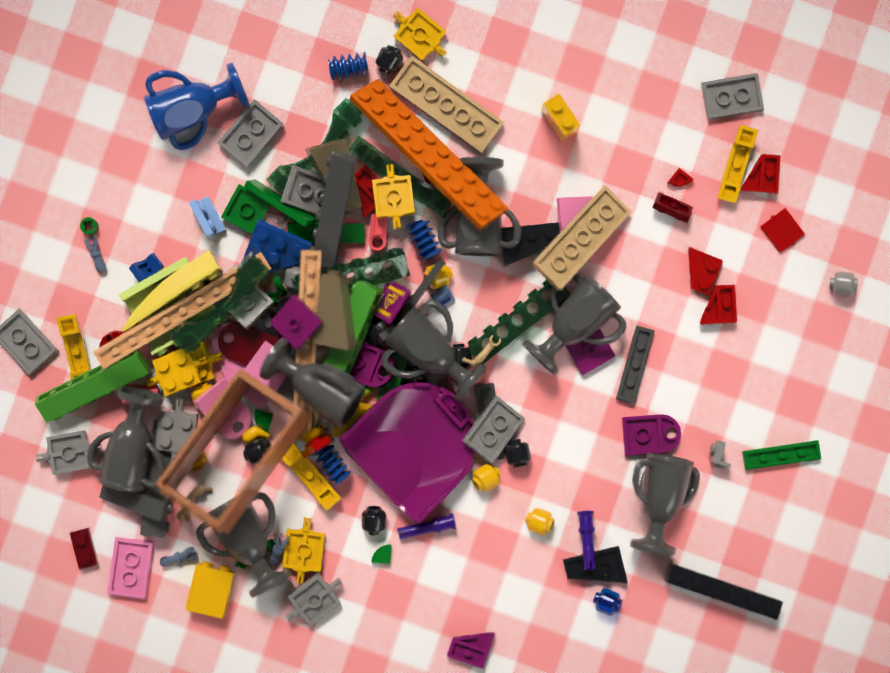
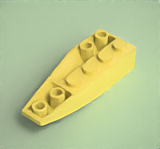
M208 250L160 283L132 313L121 330L124 333L171 306L176 301L186 297L190 292L201 288L207 281H212L221 276L220 273L224 270L212 251Z

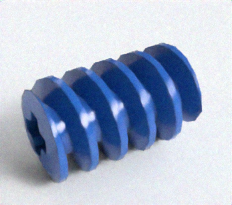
M358 52L355 54L354 59L350 53L346 60L343 54L340 55L339 60H337L335 55H333L332 61L328 58L329 72L332 80H335L336 74L339 79H342L344 73L347 78H350L352 72L356 78L359 71L363 77L366 71H368L366 52H363L362 58H360Z
M419 220L406 226V229H412L409 235L415 236L412 242L418 243L415 249L421 250L418 256H425L421 262L437 256L442 251L441 248H435L439 244L438 241L432 242L436 235H429L433 228H426V225L430 222L429 220Z
M326 445L313 453L312 456H319L316 459V463L323 462L319 468H327L324 475H331L328 482L335 481L332 486L334 487L348 478L351 471H344L347 464L340 465L343 458L336 459L339 452H332L335 446Z

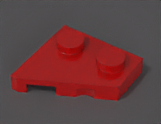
M761 154L741 186L740 191L778 194L781 155Z
M364 165L354 175L362 204L361 210L366 218L375 209L372 180L379 178Z
M689 246L687 252L689 256L690 289L709 296L724 260Z
M735 284L715 285L699 325L737 323Z

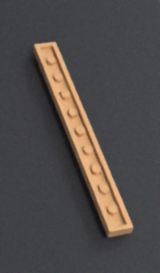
M301 250L298 297L316 314L320 286L321 251ZM313 334L300 349L296 350V363L300 365L315 363L316 344L312 343ZM294 388L293 404L302 409L310 418L295 440L304 441L302 435L312 429L313 409L299 397Z
M259 252L93 351V354L102 368L105 369L271 270L263 254Z

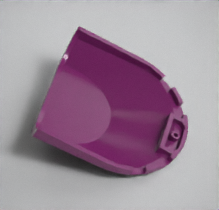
M410 383L392 389L373 404L338 438L350 458L395 507L416 524H419L464 479L473 463L474 451L462 442L464 436L473 426L472 423H474L466 406L462 401L457 403L454 400L455 395L447 389L430 383Z

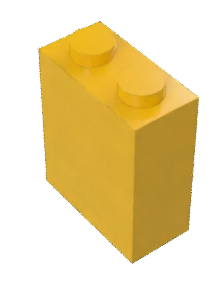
M560 93L543 103L541 113L561 142L578 132L581 124Z
M208 561L197 563L185 610L223 619L226 614L236 571H232V567L221 565L220 568L215 567L212 562Z

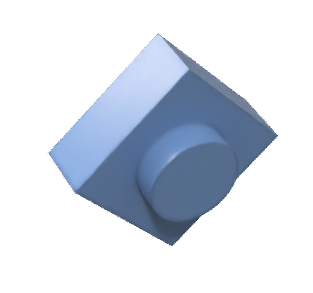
M447 285L430 295L433 300L440 302L444 306L455 300Z

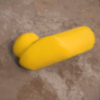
M252 426L243 433L242 441L247 443L258 437L268 439L270 429L268 433L257 426Z
M320 426L315 427L304 433L302 438L305 443L318 436L322 439L325 437V430Z

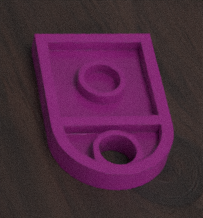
M362 343L350 375L356 381L375 388L387 385L394 377L390 373L385 377H382L380 374V370L383 367L381 358L385 351ZM390 355L389 363L395 367L394 359Z
M656 414L622 417L625 456L646 454L647 452H669L678 445L681 439L680 426L669 415ZM669 427H673L676 430L674 438H668L666 435V430Z

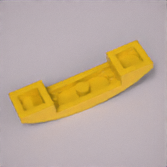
M739 125L722 176L718 199L736 204L748 159L759 131L758 129Z
M76 313L56 317L59 333L63 338L71 379L91 370L84 337Z
M293 443L282 460L307 486L326 511L329 510L341 497L309 458H303L300 453L302 451Z

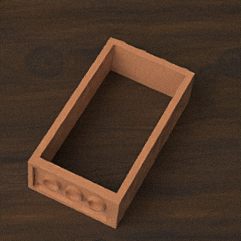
M239 368L156 483L161 488L159 492L217 533L221 534L223 531L229 534L310 418L302 409ZM250 387L292 415V418L222 516L217 520L177 492L176 488Z

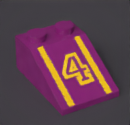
M394 281L390 284L386 283L384 286L383 296L374 314L390 326L394 324L395 319L412 295L411 290Z

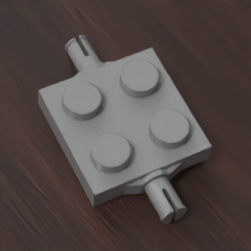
M176 399L175 410L170 412L159 411L156 448L171 453V462L198 426L199 414H189L183 411L184 399Z
M85 430L46 437L47 453L35 455V458L43 457L36 459V462L48 460L51 465L52 475L91 468L87 462L90 445L87 441ZM102 447L97 448L96 452L102 451Z
M316 573L287 595V598L294 606V610L285 616L286 619L291 622L300 616L309 626H312L341 605V601L335 595L334 590L342 585L343 582L338 577L329 584L319 573Z

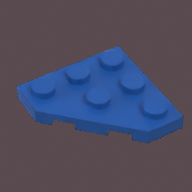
M259 219L241 263L261 252L271 270L264 273L267 274L299 264L301 250H309L312 243Z

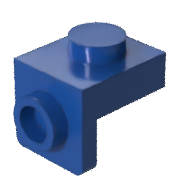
M150 253L145 260L133 263L129 270L138 282H141L161 271L164 265L155 253Z

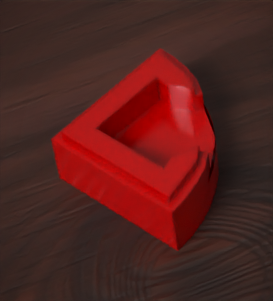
M679 167L667 184L674 187H683L694 179Z

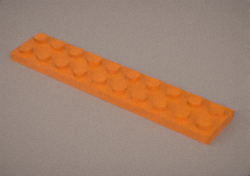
M379 79L350 95L349 100L479 230H482L508 211L509 207L466 165H463L461 160Z

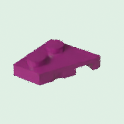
M495 632L454 636L451 640L447 656L483 669Z

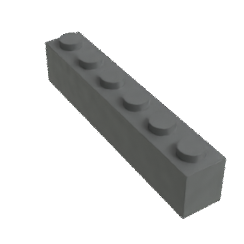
M334 150L332 156L328 155L326 167H329V172L324 175L323 185L326 187L325 192H321L319 203L322 204V209L317 212L316 221L319 224L318 228L314 229L312 238L315 239V246H311L310 249L321 251V266L334 269L337 261L357 159L355 154Z
M154 419L151 440L155 447L158 419ZM158 450L162 455L166 471L171 464V453ZM151 452L147 480L155 481L158 467L155 457ZM146 486L145 494L169 503L164 522H159L142 515L140 535L163 538L170 531V522L167 521L168 514L172 513L173 503H170V498L159 492L160 487L149 488Z

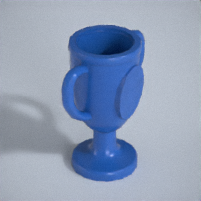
M233 62L226 65L228 72L226 80L212 87L202 82H191L186 76L171 70H160L147 77L145 87L149 94L144 96V101L161 140H166L169 137L170 143L175 149L187 150L197 145L204 136L207 128V117L212 114L218 101L228 97H235L243 107L250 105ZM164 77L176 78L183 82V84L155 92L152 87L154 81ZM201 122L198 133L191 140L179 143L176 140V134Z

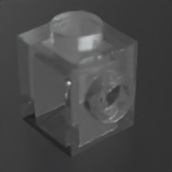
M265 212L263 221L286 231L287 223L284 217Z

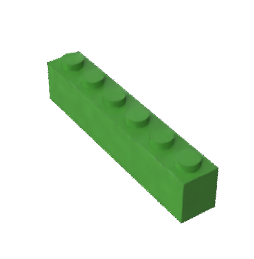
M365 280L354 283L351 288L350 303L356 348L344 350L330 347L329 352L323 358L324 364L333 365L350 375L384 289Z
M137 349L105 369L100 365L38 395L34 405L46 423L51 420L56 421L68 412L73 413L84 404H92L97 398L110 395L119 387L128 386L136 379L141 380L145 378L149 372L150 365L140 349Z

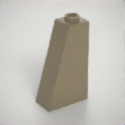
M337 139L305 148L306 154L322 181L324 175L329 172V167H326L328 155L332 156L334 150L349 153L346 139ZM354 174L346 214L357 212V208L362 207Z
M329 270V273L321 274L316 315L323 322L314 332L312 343L344 350L355 349L356 340L347 276L340 275V271Z

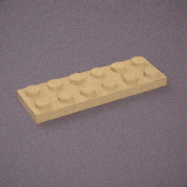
M412 55L389 85L391 89L481 154L504 124V121Z
M606 185L602 186L531 265L557 291H560L632 211Z

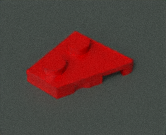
M332 434L322 439L318 436L305 444L304 447L306 449L300 453L305 459L332 443L335 439Z

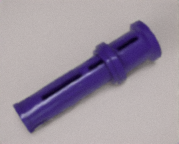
M594 511L577 512L580 522L578 532L582 536L584 570H596L593 542L595 527H593L592 516Z
M450 513V516L441 518L436 516L432 521L397 528L398 533H403L399 534L400 540L431 532L440 534L441 531L448 529L457 530L453 513Z

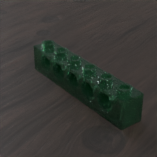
M392 248L382 254L374 253L364 259L356 258L346 264L338 263L327 269L320 268V280L321 274L329 273V270L340 271V275L344 276L354 273L351 278H347L349 292H351L352 286L357 281L365 280L373 285H378L410 276L406 255L402 248ZM385 263H391L389 267L383 268ZM367 268H373L371 272L365 273ZM300 274L296 275L295 278H291L294 294L299 296Z
M547 280L542 283L544 287L539 291L536 288L527 295L529 299L524 303L521 300L512 307L514 311L509 315L505 312L497 318L499 322L495 326L490 324L482 330L484 334L480 338L475 336L467 342L469 345L467 349L475 359L484 349L482 347L484 339H490L493 335L492 342L497 344L499 338H501V343L495 346L479 365L487 362L553 309L551 301H544L542 298L544 291L551 292L552 285ZM565 286L558 291L557 304H560L571 294ZM529 303L537 305L536 313L528 312L527 305ZM514 315L522 317L521 325L513 324L512 317ZM503 326L507 329L508 334L506 337H499L497 335L499 327Z

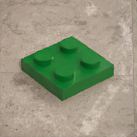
M238 184L221 218L252 234L257 221L265 219L271 205L247 190L244 186Z

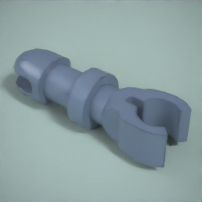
M93 235L91 237L93 244H90L86 237L84 244L91 251L90 257L94 259L96 270L102 273L106 270V265L100 256L102 254L101 250L98 251V240Z
M282 533L278 534L276 545L272 548L273 553L268 559L270 566L277 565L279 556L284 552L283 547L288 543L289 536L281 542L280 537Z
M189 547L182 553L176 552L172 556L161 557L160 565L168 567L172 563H182V560L193 561L197 559V553H194V547Z

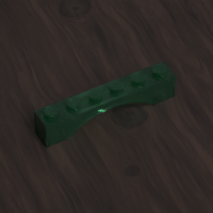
M347 97L333 110L329 131L321 144L337 139H346L350 135L349 131L353 127L357 128L363 122V113ZM309 157L289 165L278 166L266 179L267 182L283 195L292 165L308 171L314 168Z
M359 135L348 149L350 154L357 155L356 160L366 165L382 178L387 176L386 165L388 164L389 167L390 164H394L395 175H410L413 199L441 219H443L453 205L444 194L402 168Z
M251 251L238 264L234 286L222 304L202 317L182 321L170 334V338L187 354L190 351H196L201 345L200 341L204 337L208 338L214 332L213 328L218 323L222 324L228 318L227 314L232 309L236 310L242 302L240 300L245 295L247 297L251 295L255 290L254 286L259 281L262 283L269 276V268Z

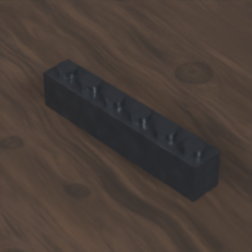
M672 562L669 563L664 581L669 584L778 620L783 601L775 597Z

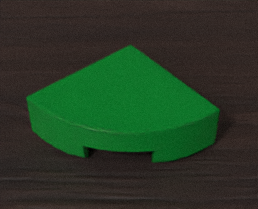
M281 277L273 278L274 285L277 287L280 296L288 295Z
M255 409L254 420L256 425L261 430L269 433L273 413Z
M392 544L379 547L374 552L371 562L390 564Z

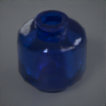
M603 588L600 593L596 592L593 603L596 604V611L607 616H613L615 613H619L623 600L618 592Z

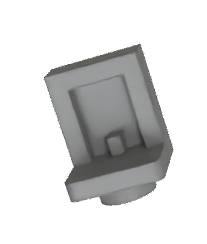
M715 440V443H712L710 446L709 454H711L709 462L714 463V467L719 469L731 468L732 464L721 461L726 442Z

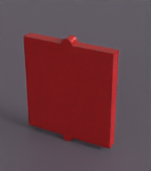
M786 207L775 216L771 215V219L760 226L779 253L790 245H795V242L805 235Z

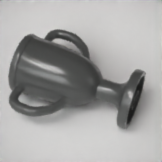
M459 158L462 164L466 165L487 187L490 172L504 167V160L500 158ZM454 207L445 214L439 224L438 240L444 248H455V254L501 256L503 254L502 247L514 248L519 244L521 225L515 214L508 209L505 215L513 225V239L510 242H503L501 217L482 230H479L457 207ZM458 213L456 241L448 242L445 238L446 226L450 219Z
M577 273L572 277L578 286L566 298L560 308L557 304L558 291L552 286L550 299L555 312L552 324L553 334L540 345H536L529 340L522 343L530 354L555 376L560 370L554 362V357L564 345H574L582 341L594 345L610 344L617 341L626 330L625 319L616 313L621 309V305L605 288L588 275L583 280ZM611 317L619 322V328L611 336L601 339L590 337Z
M429 300L424 303L420 312L416 307H413L386 339L384 344L390 348L385 351L381 358L384 369L398 378L410 379L426 372L431 374L446 373L458 385L457 393L454 396V400L457 403L462 400L488 368L486 365L481 364L473 370H467L456 362L455 350L451 344L454 326L451 314L444 305L435 300ZM429 308H435L443 315L447 324L446 336L424 316ZM396 352L419 369L411 372L400 371L392 366L388 359L392 353Z
M285 338L280 339L264 360L260 369V377L264 380H269L277 372H281L292 378L295 391L308 406L333 422L337 427H343L360 405L366 387L356 382L347 372L333 365L317 363L300 365L288 356L291 344Z
M119 387L116 391L117 397L129 404L127 419L118 424L114 431L99 435L91 443L88 449L87 462L93 470L100 471L98 481L108 488L126 492H140L145 490L146 486L157 488L159 486L156 483L165 472V464L161 453L151 443L150 434L143 423V418L148 406H159L163 403V396L143 388ZM109 438L102 465H99L95 462L97 447ZM151 452L155 457L158 467L155 481L147 480Z
M647 452L646 459L639 460L636 463L632 475V485L636 496L642 501L643 510L650 523L647 535L641 539H631L630 547L659 555H676V548L664 541V530L666 523L677 516L681 507L691 500L698 489L700 473L694 467V461L671 455ZM645 466L644 471H643V473H642L641 481H640L641 470H642V468ZM691 473H692L691 486H690V488H689V490H688V492H687V489H688V486H689L690 477H691Z
M262 492L257 493L229 534L223 531L219 534L214 531L227 551L219 550L209 544L204 536V530L208 528L205 523L200 524L196 530L197 539L207 552L218 557H233L243 564L251 565L258 580L255 587L249 591L251 598L259 596L292 576L289 569L279 572L274 571L265 558L268 545L267 537L275 524L276 512L270 497ZM233 499L210 511L208 514L219 520ZM257 499L262 500L268 510V524L265 530L252 505Z

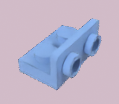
M208 196L199 201L194 199L188 202L206 237L210 239L226 230Z

